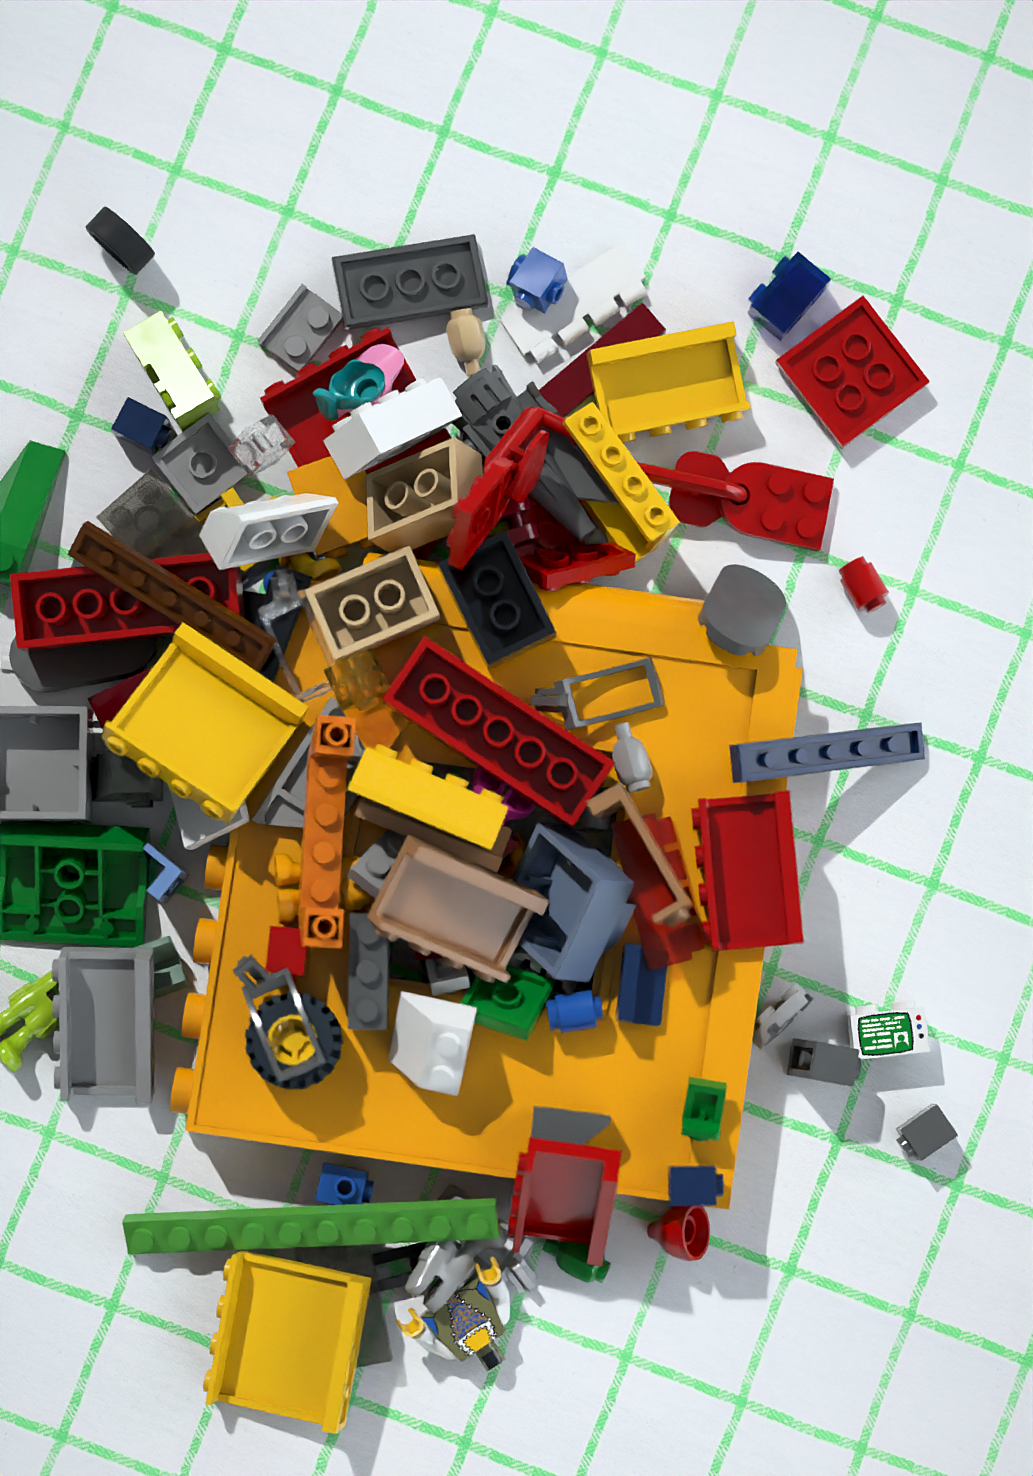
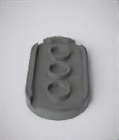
M727 565L720 571L698 614V622L700 626L705 625L708 629L706 632L708 638L725 651L739 656H745L747 652H751L753 656H758L764 652L774 634L786 607V598L782 590L761 572L743 565Z
M15 636L10 646L9 659L15 676L25 685L38 692H56L126 679L141 673L147 668V664L151 662L152 658L154 659L158 649V638L26 652L17 649Z

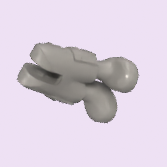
M454 1196L451 1200H461L462 1198ZM501 1229L499 1239L465 1240L458 1252L455 1246L456 1241L428 1242L421 1251L418 1258L419 1262L409 1276L404 1290L416 1298L427 1288L436 1275L439 1279L425 1296L423 1305L431 1312H437L456 1290L461 1289L475 1272L473 1258L485 1248H502L508 1240L507 1234Z

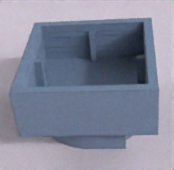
M538 822L512 880L538 891L549 901V904L543 915L536 912L533 913L518 944L555 979L589 982L602 953L610 950L619 941L631 918L636 904L631 900L630 892L635 883L624 874L617 863L601 849L591 845L574 828L570 829L567 826Z

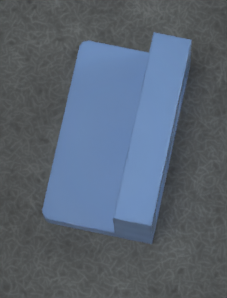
M147 843L143 849L166 867L147 889V892L158 901L166 904L189 877V874L159 849Z

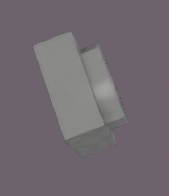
M0 706V822H91L93 711L88 706Z

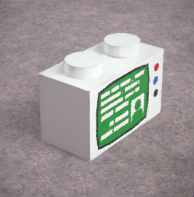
M914 1001L892 1003L893 1010L878 1012L877 1005L855 1007V1015H846L850 1048L860 1049L858 1056L860 1059L930 1052L925 1007L915 1008Z

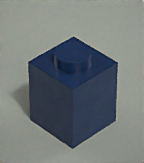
M127 397L111 428L116 437L152 455L156 453L158 447L162 449L166 446L172 434V429L169 428L171 423L166 415Z
M668 1166V1204L670 1206H717V1197H723L724 1182L723 1174H716V1166Z

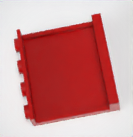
M389 327L382 331L379 328L368 331L360 337L362 342L351 348H348L347 345L341 346L328 355L329 360L318 366L315 363H311L301 368L296 373L297 377L286 384L283 381H278L264 390L266 395L260 397L262 405L297 467L331 456L323 440L335 432L332 427L334 424L351 416L350 412H347L335 421L326 420L319 412L316 397L313 395L314 390L321 388L329 391L332 376L343 369L349 361L355 360L372 346L386 344L399 350ZM405 359L400 372L392 383V391L398 390L399 394L406 391L405 387L417 381ZM445 428L402 453L365 470L366 475L451 439V436Z

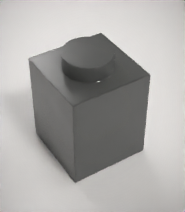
M934 1103L896 1128L900 1134L896 1141L908 1158L914 1155L920 1161L958 1136V1133L942 1110Z

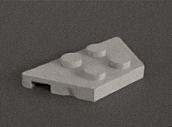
M332 697L320 713V715L346 717L339 703ZM315 723L252 820L254 822L265 825L303 828L307 757ZM356 732L354 737V754L347 761L344 819L360 795L348 790L366 750Z

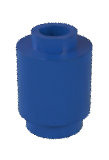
M591 990L555 995L554 1000L546 1001L551 1031L560 1030L561 1033L593 1029L597 1028L596 1020L603 1019L600 996L592 997Z

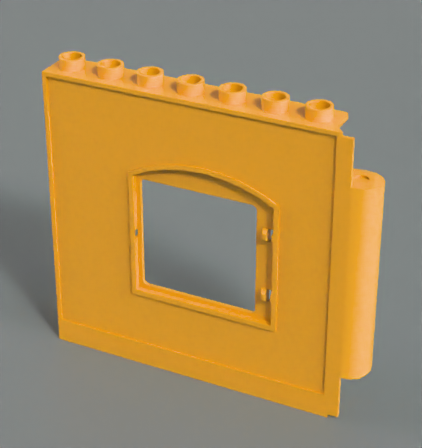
M370 552L364 558L363 565L386 555ZM416 559L440 614L441 621L336 665L310 602L306 597L274 684L309 708L303 722L245 800L250 821L231 830L229 846L211 844L204 887L222 891L217 920L200 918L197 925L193 962L210 965L206 995L189 992L186 998L182 1020V1037L199 1039L195 1069L177 1067L171 1092L170 1112L188 1114L185 1131L514 1179L517 1171L519 1151L527 1152L529 1137L531 1136L534 1106L609 1114L611 1116L610 1124L584 1145L622 1151L617 1194L668 1201V1166L714 1165L716 1166V1174H723L724 1193L723 1197H717V1206L707 1207L729 1210L765 947L712 952L711 944H703L702 921H709L708 907L700 906L698 884L705 883L704 868L696 867L695 846L702 845L701 831H693L691 808L698 807L699 798L716 799L786 791L788 777L733 783L729 745L794 737L803 671L802 668H795L798 649L767 645L764 652L758 656H753L751 652H747L745 656H739L725 651L706 635L708 629L705 625L700 626L698 622V614L705 600L589 583H571L561 586V589L556 591H546L540 589L539 585L532 582L556 630V638L487 670L438 570L437 563L439 562ZM313 580L310 588L324 581ZM424 636L534 709L535 706L531 705V696L535 695V688H555L554 682L652 657L661 684L664 706L567 731L613 761L612 751L618 741L614 726L629 723L632 736L644 744L653 770V775L649 780L651 787L629 794L694 907L688 910L690 915L688 919L672 928L670 926L667 927L666 923L661 926L654 922L651 916L678 900L625 807L617 811L610 858L635 883L630 892V898L636 904V907L621 938L610 950L602 953L594 971L591 993L592 997L600 996L603 1019L596 1020L597 1028L561 1033L560 1030L551 1031L547 1006L527 1041L474 1023L458 1096L420 1088L388 1060L401 993L403 991L459 1004L467 989L433 996L431 985L428 983L390 978L389 1030L348 1029L350 913L369 914L374 903L365 905L361 910L353 911L345 910L344 905L339 904L338 909H344L342 947L340 949L310 947L307 976H297L295 986L298 993H306L321 1000L337 1018L343 1036L340 1059L334 1066L335 1069L332 1073L328 1074L322 1082L305 1089H284L273 1085L259 1076L260 1074L250 1064L249 1056L245 1050V1031L249 1027V1019L251 1017L242 991V987L246 985L233 973V969L243 956L248 957L249 955H252L264 968L266 967L270 925L300 929L298 912H296L295 918L291 923L279 924L277 890H299V883L286 886L276 885L274 854L286 853L294 862L301 864L303 828L258 824L252 819L315 723L316 715H320L329 699L332 697L339 703L346 717L356 718L355 732L365 749L375 750L376 745L380 744L398 752L396 760L410 765L413 758L423 762L477 769L476 765L383 704V696ZM644 666L570 684L579 721L654 702ZM540 712L566 730L562 713ZM613 767L601 787L611 788L620 783L615 767ZM359 795L344 819L342 857L358 856L361 858L388 830L385 827L355 816L362 795ZM625 944L666 950L669 953L662 1020L659 1026L615 1022L622 952ZM245 971L244 973H245V974L254 982V984L256 985V984H257L256 980H255L247 971ZM284 985L254 998L253 1002L256 1010L258 1011V1006L263 1002L266 1003L271 1000L272 996L291 992L289 985ZM689 1077L727 1083L718 1141L708 1140L701 1142L681 1134L682 1113Z

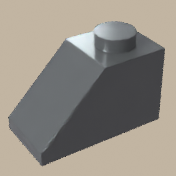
M793 1038L787 1075L853 1087L854 1080L859 1077L861 1071V1059L858 1057L860 1049Z
M534 1106L530 1137L584 1145L610 1124L611 1116L609 1114Z

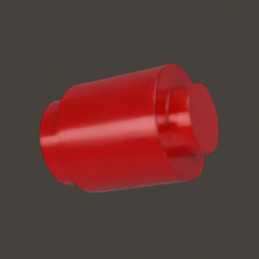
M864 556L849 562L839 569L838 572L842 577L840 582L857 611L865 609L867 614L887 603L884 597L889 594V591L872 562L867 563Z

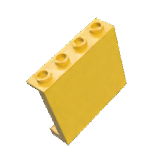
M182 623L174 633L170 646L111 723L108 721L105 724L102 739L105 741L106 746L119 756L127 755L137 762L138 768L146 775L153 778L158 776L167 782L171 791L183 799L189 797L201 805V810L208 817L214 820L221 819L228 824L303 722L309 707L185 623Z
M246 1250L233 1254L231 1258L227 1259L223 1270V1280L227 1281L225 1296L222 1295L220 1297L216 1310V1317L221 1319L218 1333H214L210 1343V1355H214L212 1369H208L203 1382V1391L207 1392L205 1404L212 1405L216 1401L321 1424V1431L337 1434L346 1424L372 1278Z

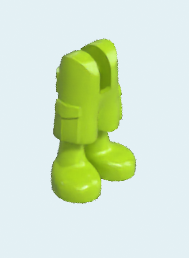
M52 970L35 982H29L8 997L10 1007L0 1013V1037L21 1018L25 1020V1025L0 1042V1059L12 1072H15L22 1066V1053L34 1037L44 1040L59 1027V1018H53V1001L48 997L52 991L59 988V982L52 981Z

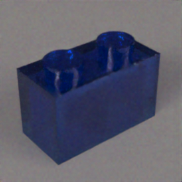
M799 251L791 259L785 256L772 271L775 278L768 286L761 283L748 299L752 303L748 314L779 341L784 339L826 291L831 282L830 277Z

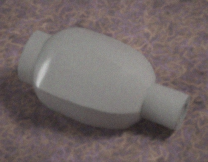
M628 722L614 726L618 741L613 747L612 754L618 780L621 784L627 786L629 793L640 792L650 788L649 780L653 775V770L644 744L632 736Z

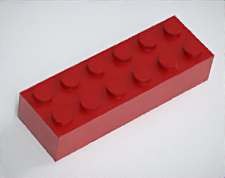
M210 553L150 559L246 619L240 566L219 570ZM86 566L10 574L16 643L19 650L27 652L174 636V633L180 627L174 621Z
M425 636L382 698L384 705L570 829H573L588 806L586 802L595 796L615 765L614 761Z

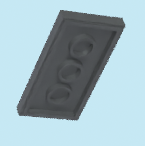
M475 234L335 256L331 259L344 331L450 314L452 311L472 308V310L487 308L489 305Z

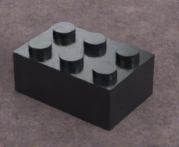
M506 530L484 540L462 570L448 564L449 558L437 563L438 570L487 670L556 638V630Z

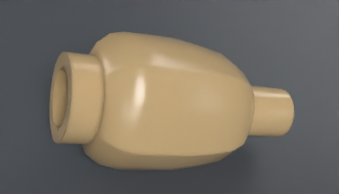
M466 308L450 312L451 320L448 321L446 330L452 353L458 360L464 362L468 377L480 371L478 359L481 358L485 351V335L480 318L473 315L472 308Z

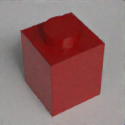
M270 925L265 969L267 972L276 973L288 967L294 983H297V976H307L310 946H302L299 928Z

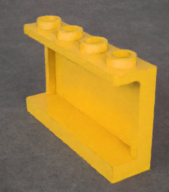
M734 321L591 349L586 354L597 408L622 443L635 441V434L649 431L650 437L672 433V426L685 424L686 430L708 426L706 419L721 417L722 423L743 419L742 412L751 409L750 401H746L734 343V337L737 336Z
M591 402L566 418L563 425L619 501V504L581 500V503L607 540L636 553L635 563L657 550L680 522L596 405Z

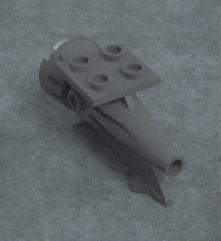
M492 365V373L486 368L478 371L452 392L457 398L455 403L462 414L452 424L463 433V443L482 454L483 475L486 457L524 409L537 406L559 415L558 411L542 397L533 381L527 385V390L516 396L497 365ZM541 426L538 432L542 429L548 431L549 439L541 475L529 495L572 533L579 542H583L597 528L589 519L578 499L619 504V501L578 445H572L567 437ZM530 441V442L527 444V446L524 448L525 451H526L527 447L529 446V444L531 443V441Z

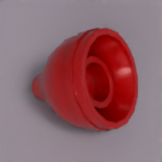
M673 1206L666 1210L658 1220L648 1225L647 1234L649 1238L657 1241L669 1255L685 1261H696L703 1257L709 1245L710 1222L703 1206Z

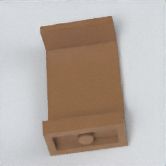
M618 783L587 801L586 803L593 816L600 820L625 807L678 901L651 916L654 922L661 926L666 923L667 927L670 926L672 928L690 917L688 910L693 908L694 905L627 788Z

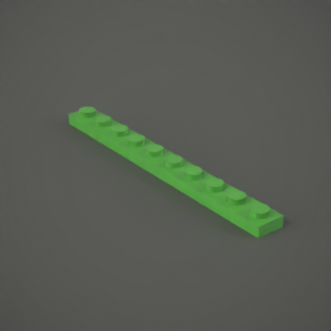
M497 1198L125 1214L122 1222L128 1255L499 1239L501 1232Z

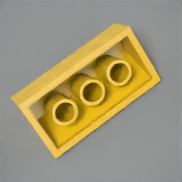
M380 744L376 745L375 750L366 748L348 790L485 848L492 849L508 810L507 806L501 804L503 796L484 788L480 795L466 789L469 782L451 774H447L445 780L431 775L434 767L413 758L410 765L396 760L398 752Z

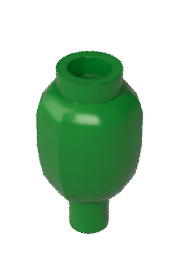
M547 1239L542 1249L555 1256L560 1269L586 1283L594 1282L595 1280L602 1283L611 1266V1262L606 1261L605 1257H603L602 1266L587 1264L589 1248L587 1244L566 1241L561 1243L557 1240Z

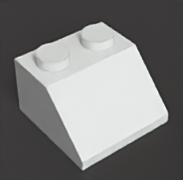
M402 991L388 1060L420 1088L458 1096L477 1008Z

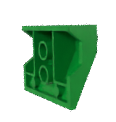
M1 822L0 940L137 947L145 944L150 854L143 848L147 843L150 844V828L52 822Z

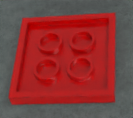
M863 295L775 361L777 367L841 449L930 382Z

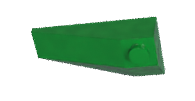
M30 440L0 481V584L11 587L10 574L26 573L29 570L66 453L65 450Z

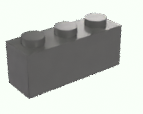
M350 913L348 1029L389 1030L391 940L375 932L377 927L367 917L368 914Z

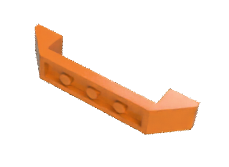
M316 715L307 757L298 897V917L302 946L338 949L342 947L344 909H338L347 761L354 754L356 718Z

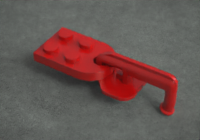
M537 406L528 407L523 410L486 457L484 475H478L474 479L468 496L465 499L459 498L454 506L452 519L455 520V526L447 540V546L451 548L448 564L462 570L504 513L510 498L523 503L534 489L543 469L549 439L548 431L542 429L538 432L541 426L567 437L572 445H577L563 425L566 418ZM531 441V443L529 444V446L527 447V449H526V451H525L524 448H525V447L527 446V444Z
M690 451L683 454L677 460L675 470L637 462L652 484L671 488L668 506L680 523L707 527L723 517L730 528L742 535L817 552L821 550L834 478L762 462L746 463L729 472L720 457L698 451Z

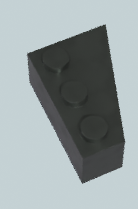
M110 749L103 751V754H96V757L92 758V802H127V805H131V808H153V801H163V780L158 776L153 778L143 773L138 768L137 762L127 755L119 756Z

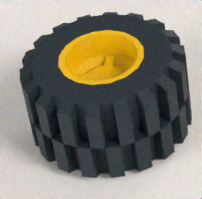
M291 992L272 996L271 1000L266 1003L263 1002L258 1006L259 1018L281 1071L317 1056ZM306 993L298 994L325 1057V1063L310 1069L306 1073L279 1082L252 1016L249 1019V1027L245 1031V1050L253 1069L264 1080L284 1089H305L322 1082L335 1069L334 1066L341 1056L343 1036L337 1018L326 1004Z

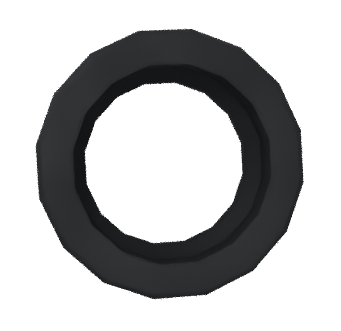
M106 206L86 225V230L93 239L118 263L134 275H137L155 256L151 246L125 220Z

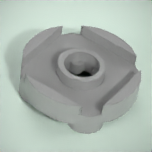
M796 982L781 996V1000L774 1007H768L755 1020L752 1042L760 1050L764 1045H768L794 1021L799 1010L804 1011L813 1001L814 997Z

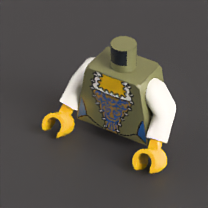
M490 1257L493 1266L489 1270H482L478 1263L475 1264L478 1276L467 1282L461 1289L456 1290L437 1312L433 1313L427 1309L419 1317L414 1309L409 1308L407 1311L413 1317L412 1321L408 1324H402L399 1320L396 1321L403 1334L407 1337H412L425 1350L447 1360L458 1358L462 1362L476 1354L486 1371L491 1370L504 1361L506 1358L494 1340L506 1332L504 1326L510 1320V1292L501 1276V1270L496 1258Z

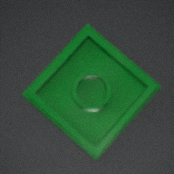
M510 965L506 966V971L511 975L508 983L497 978L494 983H490L475 976L470 984V988L467 989L459 1003L477 1008L474 1023L527 1041L547 1006L546 1001L551 999L555 991L556 981Z

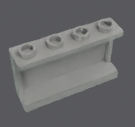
M63 947L59 958L53 959L52 981L59 982V995H54L53 1018H59V1031H55L53 1037L54 1054H60V1067H55L54 1089H60V1100L69 1101L71 1095L136 1096V1103L151 1104L155 1092L154 948Z

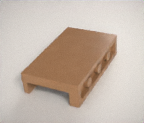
M408 834L367 917L377 927L375 932L388 940L396 942L398 937L410 941L408 944L410 948L421 954L429 956L430 952L433 951L442 955L441 960L454 968L462 969L463 965L474 969L473 974L485 981L494 983L497 978L508 983L511 975L506 971V966L533 913L536 912L543 915L549 901L534 889Z

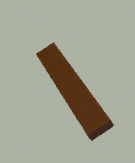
M86 521L82 524L67 554L68 556L178 625L185 623L259 673L263 669L278 639L93 523Z

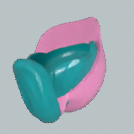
M379 344L370 347L355 360L349 361L343 369L332 376L329 391L321 388L314 390L313 395L316 397L320 414L328 421H335L345 413L352 412L368 402L372 406L378 404V400L381 397L392 392V383L404 364L403 354L395 347Z

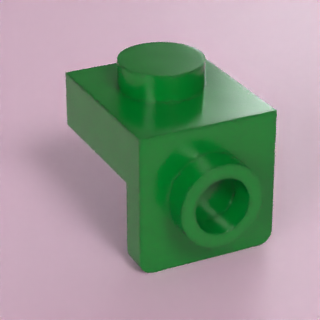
M689 1077L682 1113V1135L701 1142L719 1140L727 1083Z

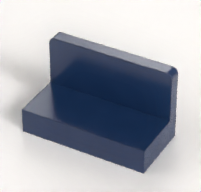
M625 944L623 946L615 1022L650 1026L661 1025L668 951L642 948L641 945Z

